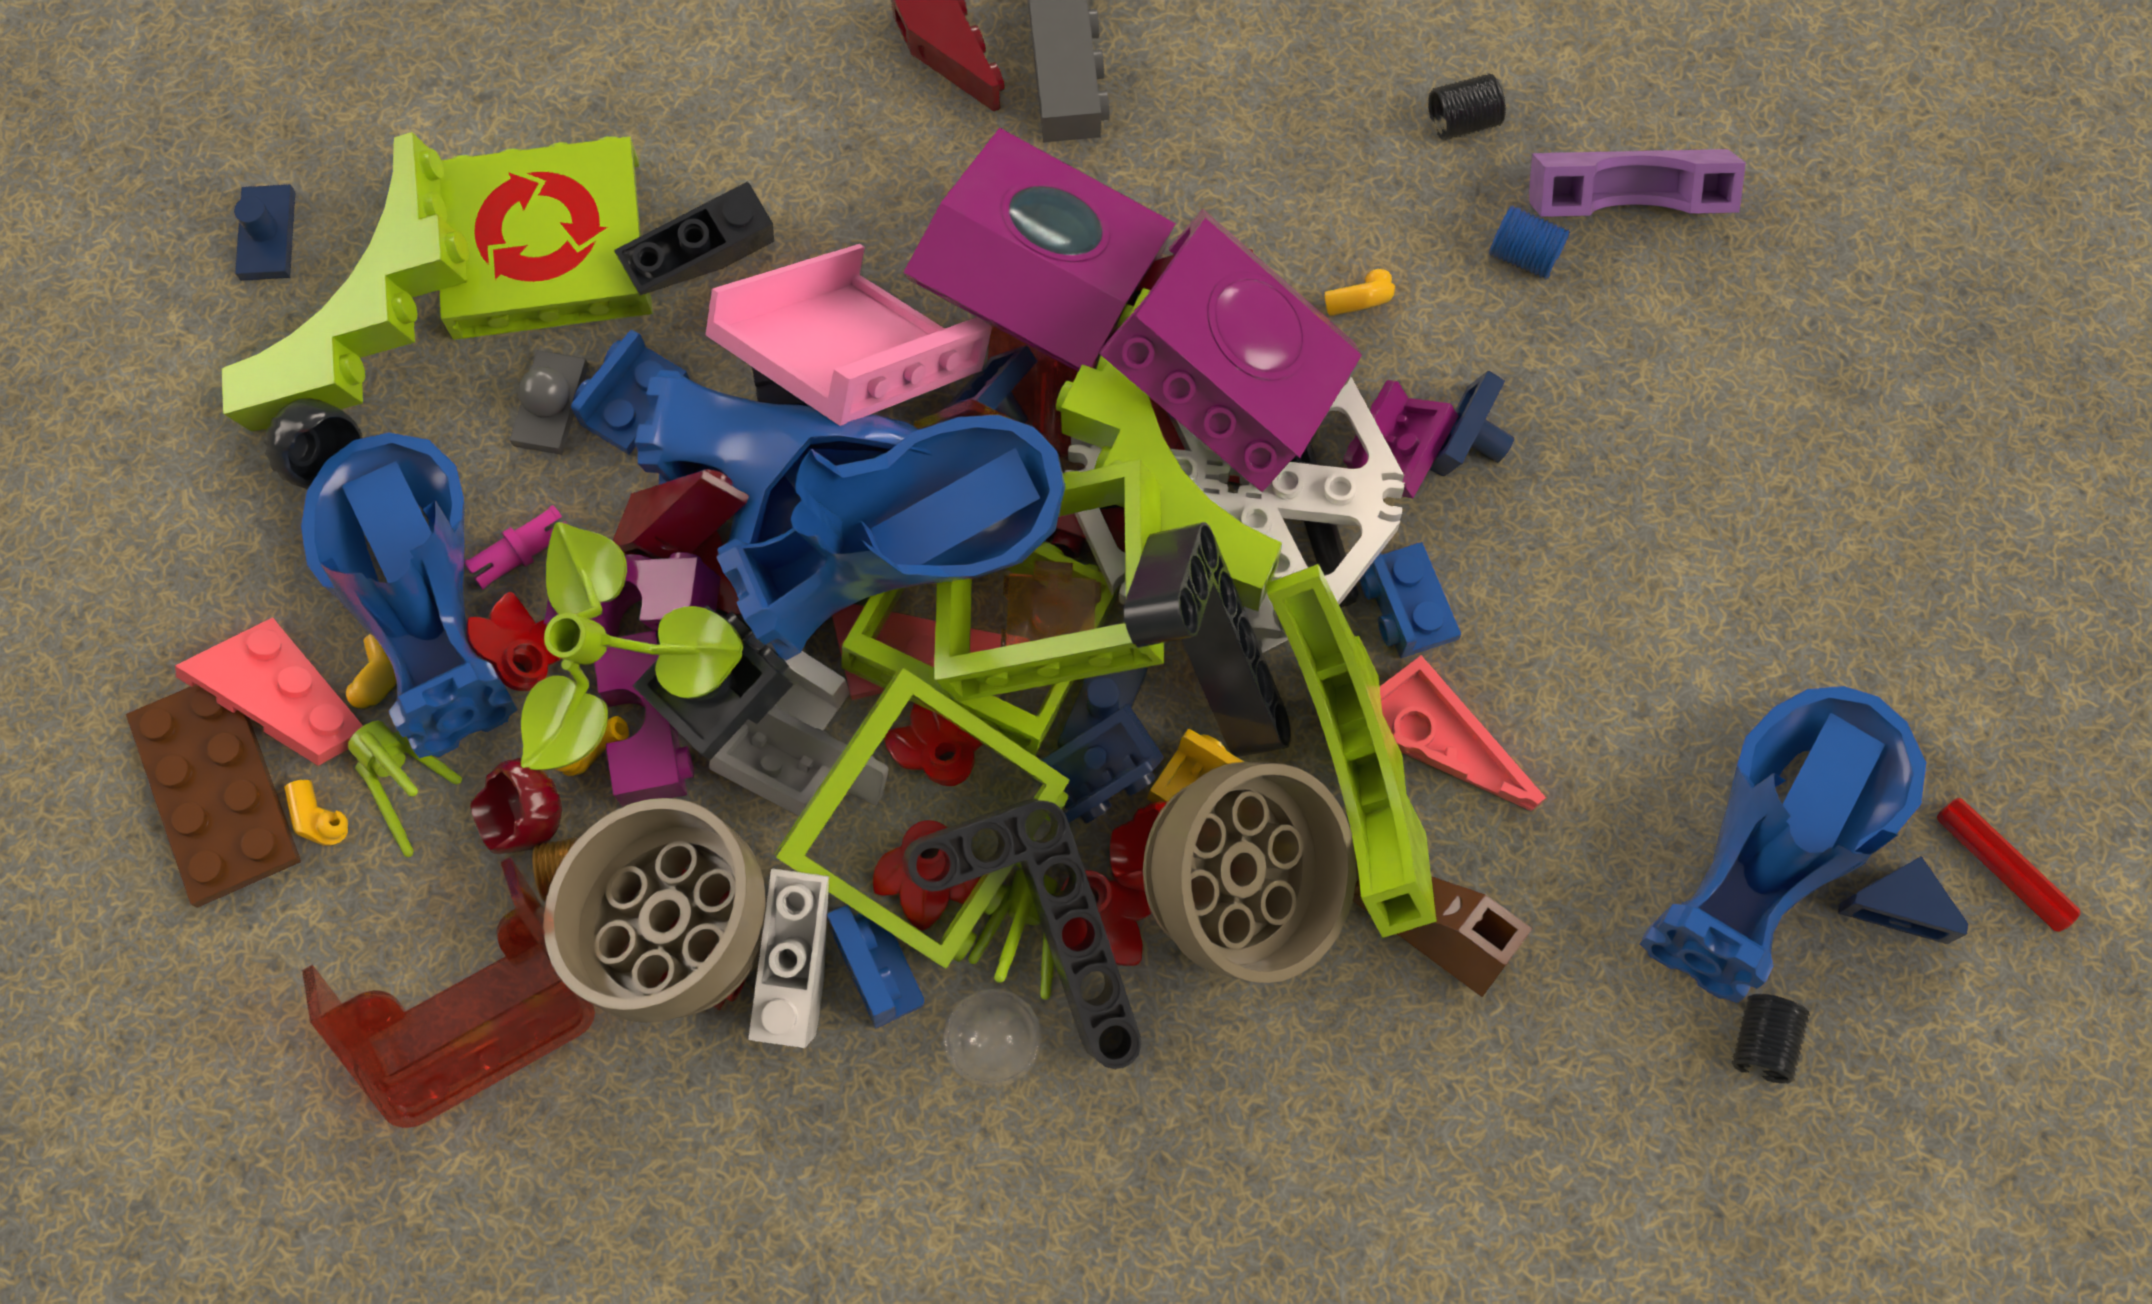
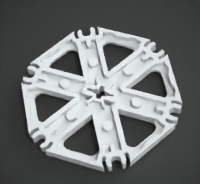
M1352 377L1341 389L1329 411H1339L1348 417L1368 455V462L1358 469L1290 462L1263 492L1259 491L1167 412L1185 450L1170 449L1183 471L1210 500L1241 523L1282 542L1278 568L1272 581L1308 568L1283 518L1360 527L1361 538L1336 570L1325 576L1339 605L1398 531L1402 507L1389 506L1384 503L1383 499L1386 497H1402L1404 474ZM1072 437L1071 446H1069L1068 460L1074 463H1083L1086 466L1079 472L1093 470L1102 448ZM1229 475L1240 477L1239 481L1242 486L1239 487L1238 493L1228 492V486L1225 483L1228 482ZM1099 508L1075 513L1111 594L1113 595L1116 588L1122 584L1119 592V602L1124 605L1126 600L1125 553L1117 547ZM1267 593L1258 612L1244 607L1256 637L1279 639L1281 630L1286 634L1280 620L1279 626L1281 630L1275 623L1274 618H1278Z

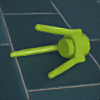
M372 721L362 726L353 734L348 742V749L358 759L359 762L355 766V770L366 781L403 855L411 857L414 850L377 775L379 777L391 776L408 796H416L418 794L416 786L401 769L406 760L404 754L406 752L452 784H460L462 778L432 755L419 758L413 751L406 736L402 737L398 731L392 733L383 721Z
M1023 869L1016 871L1011 886L1005 885L1008 887V890L1003 900L992 913L968 957V961L971 964H976L1008 912V915L1013 918V922L994 975V979L998 983L1004 982L1025 924H1040ZM1044 874L1043 882L1045 889L1048 893L1055 894L1058 883L1053 878ZM1043 934L1040 996L1042 999L1047 1000L1051 997L1054 960L1045 934Z

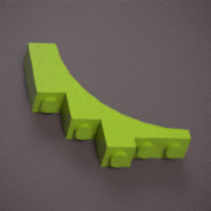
M413 132L394 137L393 174L385 209L368 248L349 278L321 310L291 335L255 356L222 368L223 414L249 431L267 429L270 426L271 419L276 417L280 409L298 399H319L340 409L363 404L362 382L365 380V368L361 358L415 343L414 321L417 320L418 313L413 297L467 282L465 261L469 259L468 244L461 232L455 231L445 222L448 215L441 195L440 179L444 176L443 163L438 153L434 149L427 147Z
M1143 288L1135 305H1126L1119 319L1117 330L1151 290ZM1102 356L1099 359L1097 370L1082 364L1074 382L1067 380L1057 399L1056 410L1061 412L1062 433L1102 448L1094 469L1109 466L1112 462L1118 460L1133 461L1140 459L1160 484L1161 532L1206 522L1215 536L1243 606L1258 612L1267 593V582L1272 581L1278 568L1282 542L1241 523L1210 500L1183 471L1162 436L1150 397ZM1124 502V503L1115 504V505H1118V506H1120V507L1125 508V502Z
M1319 564L1267 582V595L1299 663L1332 756L1352 833L1361 899L1382 938L1436 922L1427 836L1406 794L1402 752L1382 714L1378 673L1360 637H1354Z

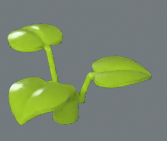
M556 522L547 551L546 588L549 601L558 615L548 623L544 640L551 654L564 659L561 667L564 670L570 671L576 682L565 676H551L539 681L527 695L521 715L523 742L521 767H529L531 770L563 768L588 756L601 742L607 727V706L601 698L586 693L589 681L579 667L580 664L587 665L596 662L604 655L607 647L659 655L655 670L657 679L662 687L670 694L681 698H699L718 688L741 659L743 644L736 629L726 619L713 611L701 607L687 606L674 609L661 619L658 628L660 645L607 635L605 629L599 623L589 619L601 615V603L612 601L622 591L627 574V563L624 553L613 540L604 535L579 529L562 522Z

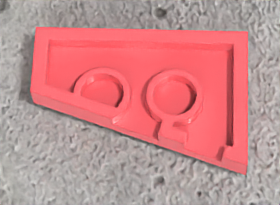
M273 617L175 665L176 678L191 687L197 684L216 696L218 704L233 713L238 710L261 724L266 734L317 766L348 750L350 738L363 726Z

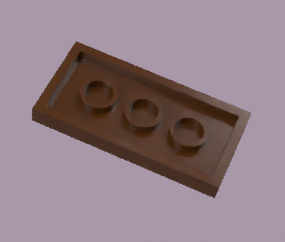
M197 684L126 714L192 906L198 908L301 863L290 828L248 716L238 710L233 713L217 703L216 696Z

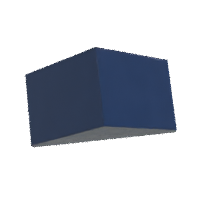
M1922 856L1842 901L1838 909V914L1944 944H1949L1967 935L1969 925Z

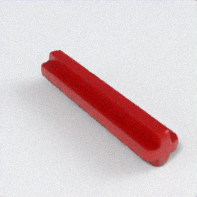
M1962 798L1950 801L1937 815L1938 822L2054 931H2063L2078 919L2081 914L2080 909Z

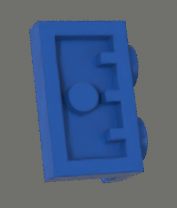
M631 329L622 341L619 340L612 344L605 355L603 365L592 379H587L581 383L575 392L571 408L582 427L630 455L636 447L635 439L639 424H645L649 417V402L646 393L650 377H656L660 370L679 371L681 375L689 379L688 373L647 348L641 334Z
M1423 542L1385 554L1380 552L1359 581L1368 600L1376 598L1382 616L1378 617V627L1386 646L1395 645L1401 659L1459 640L1462 634Z
M848 905L827 914L831 934L875 1029L924 1006V997L895 935L861 913L853 916Z

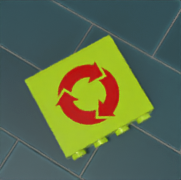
M607 136L597 141L573 144L560 142L542 148L526 150L506 149L500 153L478 156L458 155L451 159L441 160L444 167V176L440 179L441 195L448 215L445 222L455 231L462 233L469 248V259L465 261L467 282L439 290L441 320L453 340L653 314L650 293L639 295L614 252L615 249L641 236L635 167L640 166L630 136L621 138Z

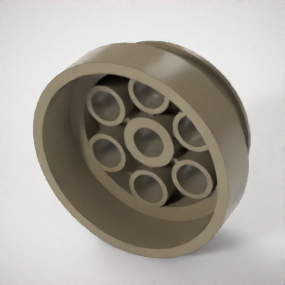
M1237 762L1209 771L1194 783L1180 790L1166 803L1157 816L1146 843L1143 880L1148 904L1157 923L1164 933L1196 965L1220 976L1256 983H1274L1293 978L1312 967L1326 954L1338 938L1353 901L1356 885V855L1351 829L1340 804L1327 787L1317 778L1306 771L1285 764Z
M672 798L649 799L626 805L608 814L591 826L570 848L554 875L546 899L543 925L545 944L551 963L558 976L574 993L603 1011L621 1019L635 1022H660L705 1011L720 1003L740 986L760 955L767 904L762 872L754 853L743 838L715 814L700 805ZM691 863L687 872L681 876L684 868ZM641 889L637 898L633 900L635 894ZM730 891L728 898L719 905L721 897ZM680 916L676 926L669 931L673 921ZM630 942L627 950L621 955L625 945ZM669 970L665 981L658 986L661 976Z

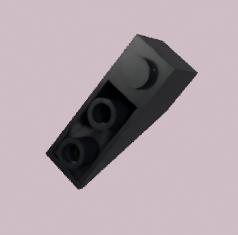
M747 181L615 249L614 252L639 295H643L723 269L773 243V222Z

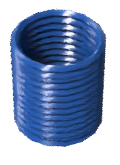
M1513 205L1510 206L1500 224L1489 249V255H1494V258L1498 257L1503 262L1507 261L1512 266L1521 267V270L1525 269L1526 272L1530 271V274L1534 273L1535 276L1539 275V278L1544 277V280H1546L1550 276L1556 259L1559 258L1570 231L1569 229L1565 230L1562 226L1558 227L1557 224L1553 225V222L1549 223L1548 220L1544 221L1539 216L1530 215V212L1521 211V208H1515Z

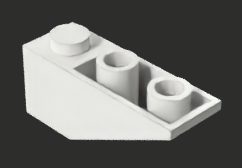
M771 869L748 1040L805 1048L816 1036L824 985L829 876Z

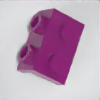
M1387 380L1372 403L1370 412L1404 474L1402 497L1413 499L1455 424L1458 414L1451 403L1408 398L1398 381ZM1357 434L1350 442L1343 457V462L1349 469L1361 468L1368 462V455Z

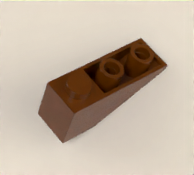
M1431 876L1436 922L1397 933V935L1479 996L1483 997L1532 931V928L1486 894ZM1358 879L1355 885L1353 902L1368 912L1361 899Z

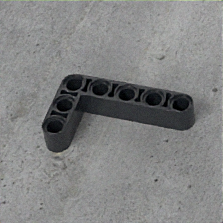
M1206 522L1150 534L1124 604L1126 629L1132 643L1137 648L1181 639L1232 755L1241 757L1289 748L1291 743V727L1285 706L1210 526Z
M1040 799L1024 800L928 834L911 842L905 850L903 857L904 871L912 882L922 889L929 891L944 890L1020 862L1076 1028L1086 1052L1103 1066L1111 1069L1125 1068L1135 1061L1142 1045L1141 1035L1067 817L1059 806ZM1043 809L1050 817V831L1041 840L1033 841L1025 831V822L1030 813ZM990 828L998 837L997 851L990 858L979 860L971 850L972 838L981 829ZM928 848H939L945 856L944 870L935 878L925 879L920 877L916 866L919 855ZM1062 863L1069 873L1068 884L1059 893L1050 894L1044 887V874L1052 865ZM1073 918H1083L1087 926L1085 939L1077 946L1067 947L1062 940L1063 927ZM1091 972H1101L1105 979L1104 990L1095 999H1083L1080 991L1082 980ZM1110 1026H1120L1123 1033L1120 1046L1112 1052H1101L1099 1049V1038L1102 1032Z

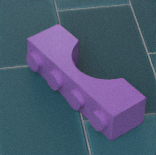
M1728 149L1532 153L1529 200L1531 206L1541 217L1591 216L1598 209L1616 205H1654L1674 208L1687 213L1740 212L1746 162Z

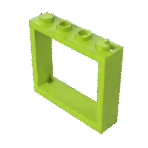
M1140 459L1133 461L1118 460L1102 468L1084 472L1069 471L1063 473L1065 491L1059 516L1125 502L1127 597L1147 538L1150 534L1161 532L1160 484ZM972 579L937 583L934 681L958 701L1164 664V643L1137 648L1128 635L1125 623L970 653Z
M1043 542L1022 563L1005 568L1055 593L1092 608L1080 632L1102 628L1115 602L1119 589L1118 586L1112 595L1102 573L1099 572V566L1079 563L1065 556L1056 546ZM905 588L889 590L870 596L842 645L841 668L884 689L896 671L900 668H905L1036 757L1075 680L1052 684L1036 716L993 695L958 701L934 681V667L876 640ZM911 696V698L909 699L910 701L935 712L934 710H932L931 708H929L913 696Z
M900 668L896 671L774 855L797 872L829 876V893L947 969L952 959L960 962L967 955L977 937V934L971 930L983 912L991 915L997 909L1008 890V887L1002 883L1014 865L1019 869L1022 868L1020 862L983 875L940 941L937 942L805 854L911 696L1042 783L1033 799L1055 803L1062 809L1069 796L1063 790L1070 780L907 669ZM1043 809L1030 813L1025 822V831L1033 841H1036L1033 836L1044 819L1051 822L1049 815Z

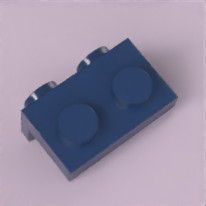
M1127 703L1043 757L1041 761L1070 780L1063 790L1069 795L1064 805L1066 808L1064 814L1067 817L1068 823L1081 817L1083 822L1087 824L1112 807L1108 799L1116 793L1125 789L1127 794L1132 796L1156 779L1152 771L1164 759V756Z

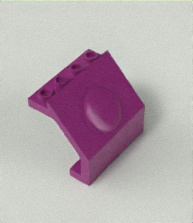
M1202 209L1169 247V251L1175 256L1140 305L1100 350V355L1259 491L1263 492L1296 455L1299 458L1301 457L1362 354L1351 338L1209 213Z

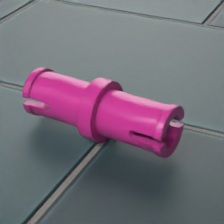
M555 506L548 507V510L515 531L509 527L501 532L502 539L469 560L466 559L464 565L470 574H473L488 563H491L490 568L474 577V580L482 590L487 588V585L520 564L524 567L534 562L532 557L549 546L553 528L545 531V527L561 518L562 515Z

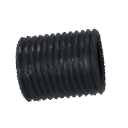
M1488 73L1487 75L1483 74L1472 79L1469 78L1454 84L1450 83L1449 85L1446 84L1445 86L1433 88L1429 93L1428 110L1430 119L1434 124L1435 118L1438 122L1439 120L1441 121V115L1446 120V130L1444 129L1443 131L1442 129L1441 134L1437 129V136L1441 140L1446 141L1447 139L1456 138L1457 136L1461 137V135L1470 134L1471 132L1475 133V131L1479 132L1480 130L1483 131L1484 129L1501 126L1506 116V103L1499 80L1493 74Z
M1761 993L1750 995L1747 997L1748 1002H1746L1745 1016L1742 1017L1741 1032L1738 1033V1043H1736L1737 1048L1734 1049L1735 1054H1733L1734 1060L1731 1061L1732 1065L1742 1073L1749 1072L1744 1067H1750V1065L1767 1068L1769 1070L1762 1071L1768 1076H1761L1766 1081L1780 1084L1791 1083L1795 1081L1793 1076L1796 1075L1797 1061L1800 1060L1801 1045L1804 1044L1802 1039L1805 1038V1028H1807L1806 1023L1809 1022L1808 1016H1810V1013L1803 1005L1783 997Z

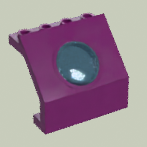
M999 127L941 201L903 273L909 281L1079 372L1082 364L1095 368L1099 361L1100 350L1106 344L1124 308L1129 303L1153 262L1160 259L1166 249V242L1176 223Z

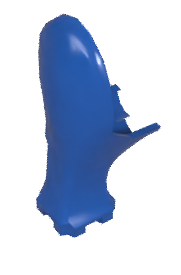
M660 370L656 377H650L646 393L649 402V417L645 424H639L635 445L638 450V465L646 473H659V484L703 470H714L728 476L733 481V487L749 495L747 503L734 514L728 542L738 539L748 544L768 541L785 534L793 528L791 516L795 506L801 502V496L795 491L797 473L802 460L810 449H813L837 466L876 458L891 450L904 438L919 429L907 422L874 414L839 426L811 406L773 404L736 397L703 387L681 375L679 371ZM909 448L912 452L932 455L931 451L925 448Z
M1001 415L956 417L912 432L891 450L876 458L837 466L813 449H810L802 460L797 473L795 491L801 496V502L795 506L791 516L793 528L785 534L761 543L748 544L734 539L718 548L719 555L717 559L724 575L729 579L739 599L737 605L743 619L750 626L755 637L764 645L771 642L777 654L787 661L801 653L809 637L834 613L866 597L905 587L979 578L1022 563L1056 530L1065 491V481L1059 455L1056 449L1037 429ZM909 448H925L931 451L932 455L912 452Z
M388 432L354 440L324 463L306 493L301 523L307 566L323 587L338 598L342 605L378 641L391 662L397 681V701L388 712L396 729L402 737H407L413 751L419 758L430 755L441 757L458 748L459 742L468 734L478 731L489 732L508 722L509 716L518 709L491 663L479 659L473 653L466 635L463 596L465 505L457 466L428 439ZM419 506L421 507V509L423 510L424 514L426 515V517H427V519H428V522H429V526H428V524H427V522H426V520H425V518H424V516H423V514H422V512H421ZM364 533L388 583H380L378 581L368 553Z
M1846 686L1806 689L1773 707L1745 737L1710 868L1692 899L1681 904H1672L1648 927L1639 943L1648 951V956L1669 969H1678L1689 974L1697 981L1699 987L1719 999H1728L1739 1003L1746 997L1750 987L1758 989L1762 986L1773 968L1771 956L1772 938L1782 916L1800 900L1824 884L1864 865L1873 853L1898 835L1896 833L1899 832L1921 805L1927 763L1908 722L1880 697ZM1810 751L1782 804L1775 789L1786 781L1780 777V774L1798 754Z

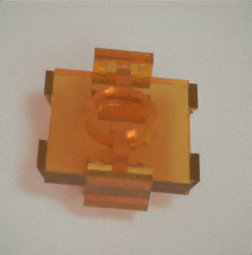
M1035 560L1033 575L1017 573L1004 575L1003 595L1008 599L1007 626L1006 629H1001V647L1094 629L1095 605L1101 602V582H1096V579L1072 578L1073 563Z

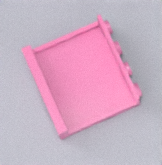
M857 244L713 288L705 335L839 426H842L849 421L868 416L982 371L992 326L978 317L948 328L938 325L862 277L860 270L865 247Z

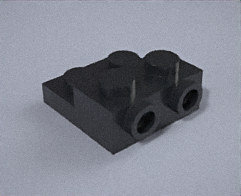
M708 605L705 607V609L710 610V611H713V612H715L716 614H718L716 611H714V610H713L712 608H710ZM732 611L723 618L736 629L743 644L742 657L718 688L705 696L692 699L670 694L657 679L655 670L657 660L633 684V687L701 755L710 760L748 719L758 724L794 685L783 674L790 665L767 644L760 650H757L748 641L754 634L752 629Z

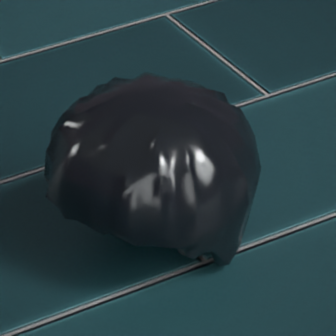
M298 399L280 409L276 417L271 419L270 426L266 429L265 434L266 440L264 443L267 447L265 455L270 461V467L283 480L290 482L292 485L309 489L322 466L329 458L352 441L362 439L363 437L357 423L340 408L319 399Z

